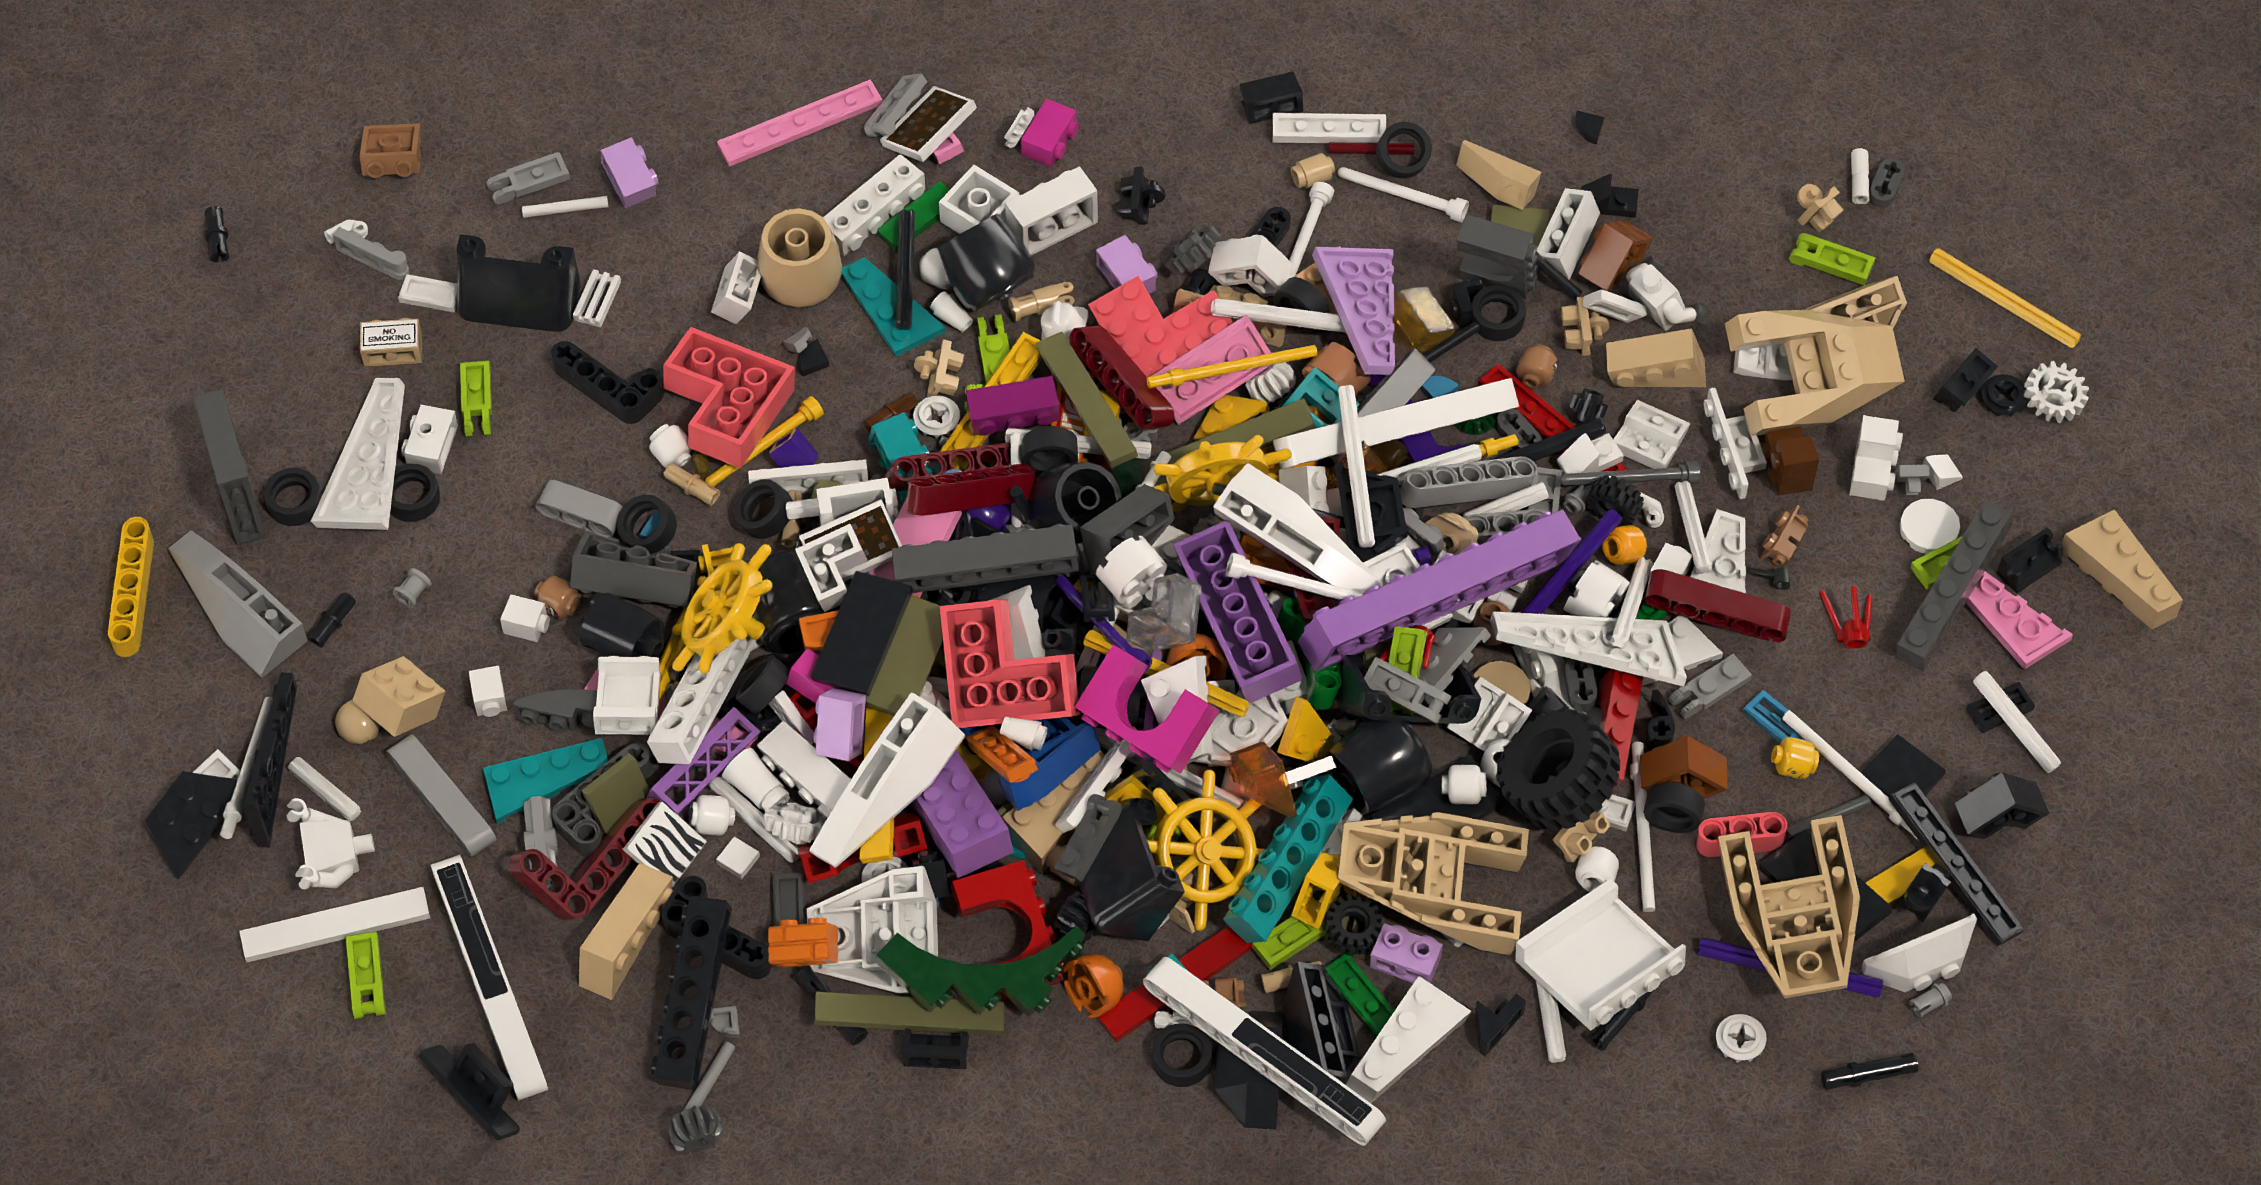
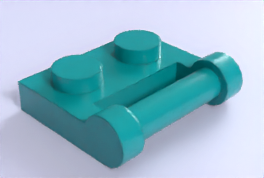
M1314 367L1283 406L1296 402L1303 397L1332 421L1333 424L1342 422L1338 394L1339 386ZM1310 411L1315 424L1313 429L1328 426Z

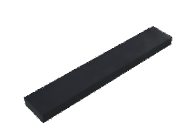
M1913 783L1893 793L1888 799L1933 861L1950 873L1948 878L1951 882L1950 884L1976 916L1998 947L2020 935L2024 931L2022 925L1917 784Z

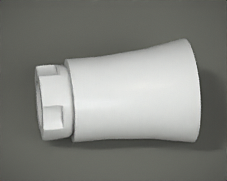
M753 748L745 749L727 765L722 774V779L737 788L759 809H763L765 812L767 808L773 809V806L783 807L790 799L789 793L783 788L784 785L770 772Z

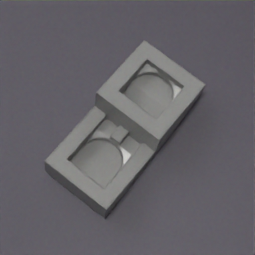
M1537 467V472L1531 486L1543 482L1549 497L1528 506V510L1550 511L1552 514L1558 512L1561 488L1560 477L1563 470Z

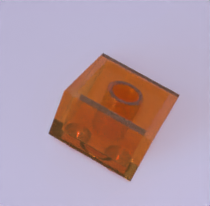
M1264 741L1229 753L1232 765L1228 766L1230 776L1234 783H1239L1243 793H1248L1256 802L1290 818L1297 816L1283 761Z

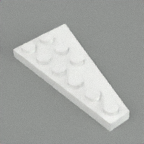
M375 378L311 519L316 528L388 530L405 388L404 383L399 378Z

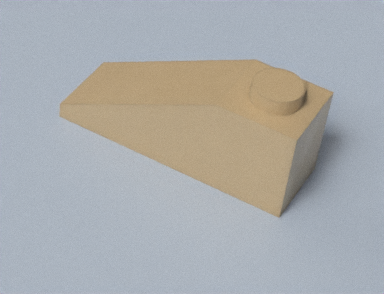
M1466 140L1462 142L1456 164L1459 169L1497 200L1521 210L1534 197L1542 173Z

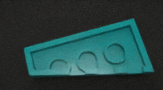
M865 257L842 267V279L895 357L946 333V327L914 299L912 303V327L910 330H899L896 327L897 285Z
M599 738L483 767L497 824L507 820V817L519 811L523 812L524 802L528 801L531 797H554L560 794L559 791L571 785L576 786L590 777L608 762L603 739Z

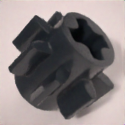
M1584 388L1582 394L1573 395L1569 407L1575 409L1574 417L1588 423L1596 420V418H1604L1608 405L1603 403V394Z

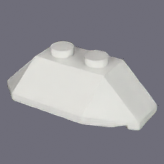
M1972 914L1876 956L1869 957L1863 961L1860 974L1882 979L1883 985L1903 992L1914 988L1916 991L1923 990L1930 986L1933 980L1941 977L1944 979L1952 978L1960 972L1977 918Z

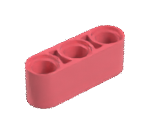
M1777 812L1709 818L1701 822L1699 826L1696 848L1703 856L1720 857L1718 836L1749 831L1754 853L1778 850L1784 843L1787 821L1784 816ZM1766 830H1774L1777 833H1769ZM1707 836H1712V837H1715L1716 839H1715V840H1710V839H1707L1706 837H1707Z

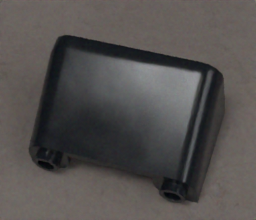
M460 234L457 244L458 310L464 320L551 332L564 331L571 325L581 287L574 248L551 247L544 252L541 263L485 257L486 245L481 238Z
M1345 656L1341 671L1342 682L1336 696V701L1342 711L1372 720L1434 723L1415 712L1413 715H1406L1402 711L1393 710L1400 715H1390L1392 710L1391 698L1384 691L1371 690L1364 679L1368 669H1364V661L1361 656ZM1461 663L1452 673L1453 680L1443 690V692L1452 697L1447 705H1443L1439 713L1441 717L1438 723L1464 724L1472 721L1478 713L1482 698Z
M1133 798L1122 805V812L1086 876L1082 882L1078 881L1091 920L1098 930L1108 935L1148 942L1185 893L1178 873L1170 867L1155 865L1141 824L1150 825L1156 819L1157 814L1152 800Z

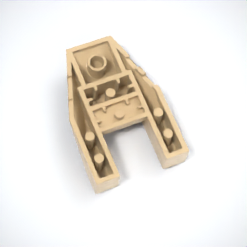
M1777 310L1740 314L1725 323L1731 351L1784 343L1795 389L1794 395L1757 400L1744 408L1750 437L1763 435L1768 431L1830 424L1905 382L1891 325L1811 310Z
M1440 812L1432 813L1431 816L1413 818V815L1401 816L1400 819L1388 821L1374 819L1344 823L1342 831L1338 880H1340V883L1472 947L1483 951L1511 955L1516 942L1519 940L1521 912L1461 901L1464 863L1518 872L1527 856L1529 829Z
M1842 815L1811 820L1812 842L1820 875L1760 885L1749 831L1718 836L1721 862L1735 920L1784 999L1843 989L1848 986L1860 895Z

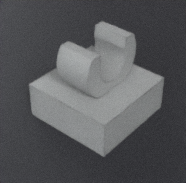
M1929 464L1899 465L1895 470V481L1905 482L1906 495H1918V492H1921V482H1925L1930 476Z

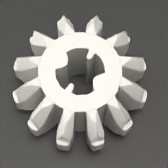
M1284 362L1266 368L1246 381L1245 386L1252 399L1266 401L1269 404L1278 398H1282L1285 393L1290 391V388L1296 383V376L1291 366Z

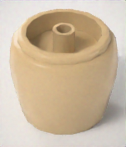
M798 208L785 210L773 216L765 225L757 260L761 275L760 282L767 294L782 305L796 308L814 306L826 300L838 287L842 275V263L839 246L825 219L813 211Z

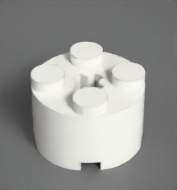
M1138 536V541H1135L1133 537L1116 546L1105 557L1108 563L1104 569L1099 565L1096 571L1097 577L1119 603L1126 604L1128 608L1136 606L1142 600V594L1144 595L1150 589L1156 590L1160 588L1167 579L1163 575L1167 564L1143 536Z
M1595 560L1575 586L1574 598L1571 596L1568 598L1563 610L1572 616L1610 618L1611 611L1613 609L1616 610L1625 597L1624 593L1629 587L1630 582Z

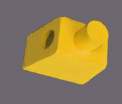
M1320 854L1305 876L1291 914L1292 917L1320 929L1331 904L1335 903L1343 886L1340 880H1338L1339 854ZM1318 890L1324 892L1319 901L1313 897V893Z

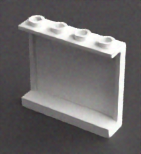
M1608 879L1516 942V962L1590 1031L1600 1024L1603 1025L1609 1022L1614 1014L1623 1008L1632 1006L1637 998L1646 992L1654 991L1663 980L1671 975H1677L1685 966L1686 946L1682 944L1674 949L1618 898V885L1611 879Z

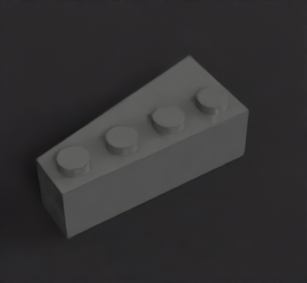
M585 530L573 554L570 588L579 589L584 593L609 592L613 593L617 598L629 597L644 603H665L673 608L688 607L694 595L697 562L662 552L656 554V556L650 555V552L645 547L635 545L632 548L619 546L620 540L608 537L605 542L595 539V533Z

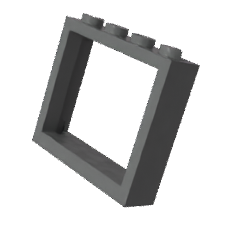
M223 389L209 391L207 394L193 397L217 484L237 546L266 538Z

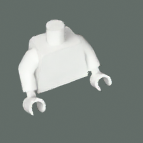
M299 798L292 799L287 805L288 808L296 810H291L286 815L287 819L290 822H296L302 818L303 821L300 823L306 865H302L295 874L296 877H303L299 882L301 889H308L310 885L311 887L338 888L353 873L359 871L357 855L375 852L372 834L354 837L350 821L307 808L305 802Z

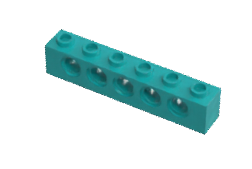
M1331 775L1312 777L1304 783L1302 793L1297 801L1289 807L1286 819L1274 831V838L1267 849L1259 855V862L1253 872L1245 878L1244 886L1240 893L1230 902L1229 910L1223 920L1246 943L1267 940L1352 802L1353 798Z

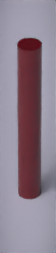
M1329 142V154H1376L1377 143ZM1388 143V154L1414 155V143Z

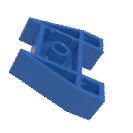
M1070 717L1032 720L1042 722L1043 726L1048 727L1041 750L1033 749L1030 751L1020 744L1014 743L1034 758L1038 770L1031 773L1026 780L1012 783L997 772L1004 797L1017 811L1031 806L1034 802L1046 797L1100 751L1095 728L1092 725L1084 722L1075 727L1069 720ZM994 724V726L1000 730L1002 724ZM991 725L959 728L965 734L963 742L973 755L977 754L969 748L966 737Z

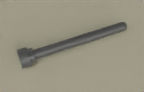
M1684 461L1677 468L1563 474L1560 477V482L1565 486L1594 484L1598 477L1601 476L1603 478L1604 475H1608L1610 479L1612 476H1616L1618 481L1624 479L1626 482L1678 479L1679 482L1688 481L1690 484H1698L1700 481V466L1698 461Z

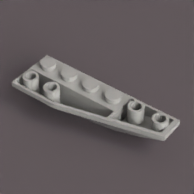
M189 531L168 548L223 643L261 678L266 676L308 641L302 622L245 570L193 531Z

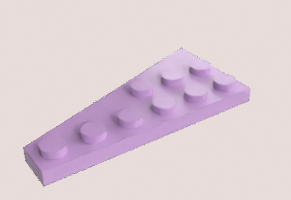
M1315 247L1312 256L1364 374L1391 375L1395 367V343H1393V333L1395 330L1394 323H1392L1394 315V285L1392 284V275L1394 273V266L1392 265L1393 249Z

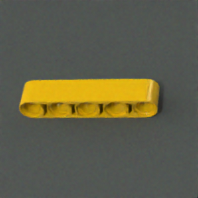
M142 517L128 519L123 524L108 626V637L113 650L121 657L134 655L139 650L154 546V538L149 524Z

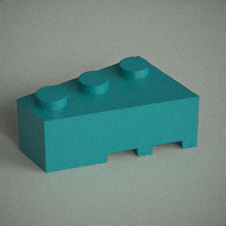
M905 412L872 425L867 441L871 447H877L882 457L879 462L887 470L900 457L929 453L925 445H920L916 437L918 435L917 426L912 418L908 420ZM925 466L928 473L935 475L931 467ZM897 470L900 477L907 478L902 470ZM896 491L904 504L908 491Z

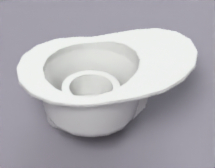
M1060 301L1054 302V305L1047 308L1041 316L1042 340L1063 332L1069 342L1070 333L1074 328L1086 327L1088 310L1084 307H1073L1068 303Z

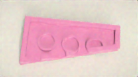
M1986 571L1966 602L2024 670L2072 640V633L2065 628L2061 630L2051 623L2052 619L2044 613L2039 614L2027 605V601L2019 595L2014 596L2005 590V585Z

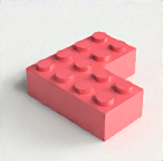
M1139 276L1088 304L1099 325L1106 329L1147 377L1152 376L1233 324L1229 317L1211 314L1212 301L1219 299L1214 290L1163 319Z
M690 327L663 365L664 389L702 403V406L688 424V448L742 468L794 392L795 367Z
M1008 600L940 606L951 720L958 728L1002 724L1006 716L1025 720H1042L1080 715V711L1074 708L1079 700L1074 654L1014 660Z

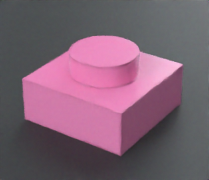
M952 133L932 155L941 164L964 152L961 142Z

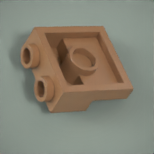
M421 124L364 126L360 150L362 176L369 175L372 178H379L383 175L398 174L399 176L406 177L413 173H419L421 163Z

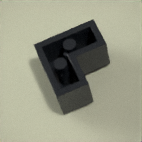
M2004 772L1991 775L1988 778V782L1978 788L1967 791L1963 798L1955 802L1967 834L1982 839L1988 838L2008 824L2028 828L2050 814L2036 782Z

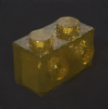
M1427 286L1400 290L1395 298L1393 317L1419 352L1428 351L1450 337L1456 330V327Z

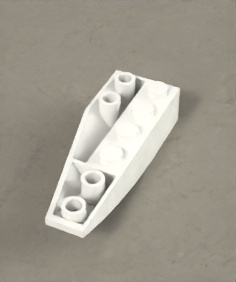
M1249 463L1229 482L1213 506L1217 516L1225 521L1229 520L1230 524L1323 583L1364 593L1375 585H1379L1380 588L1383 587V583L1298 494Z
M911 692L850 780L811 846L810 853L835 868L932 785L965 738V734L938 707Z

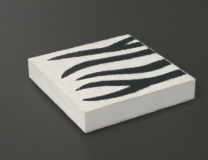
M659 802L623 850L638 864L642 863L672 876L673 887L707 841L666 804Z

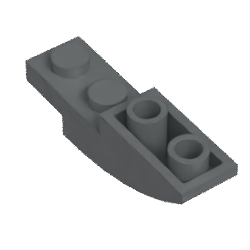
M562 689L528 695L515 700L514 709L516 717L527 725L543 724L558 732H564L565 730L575 732L578 721L587 727L595 728L593 711L594 707H596L597 691Z

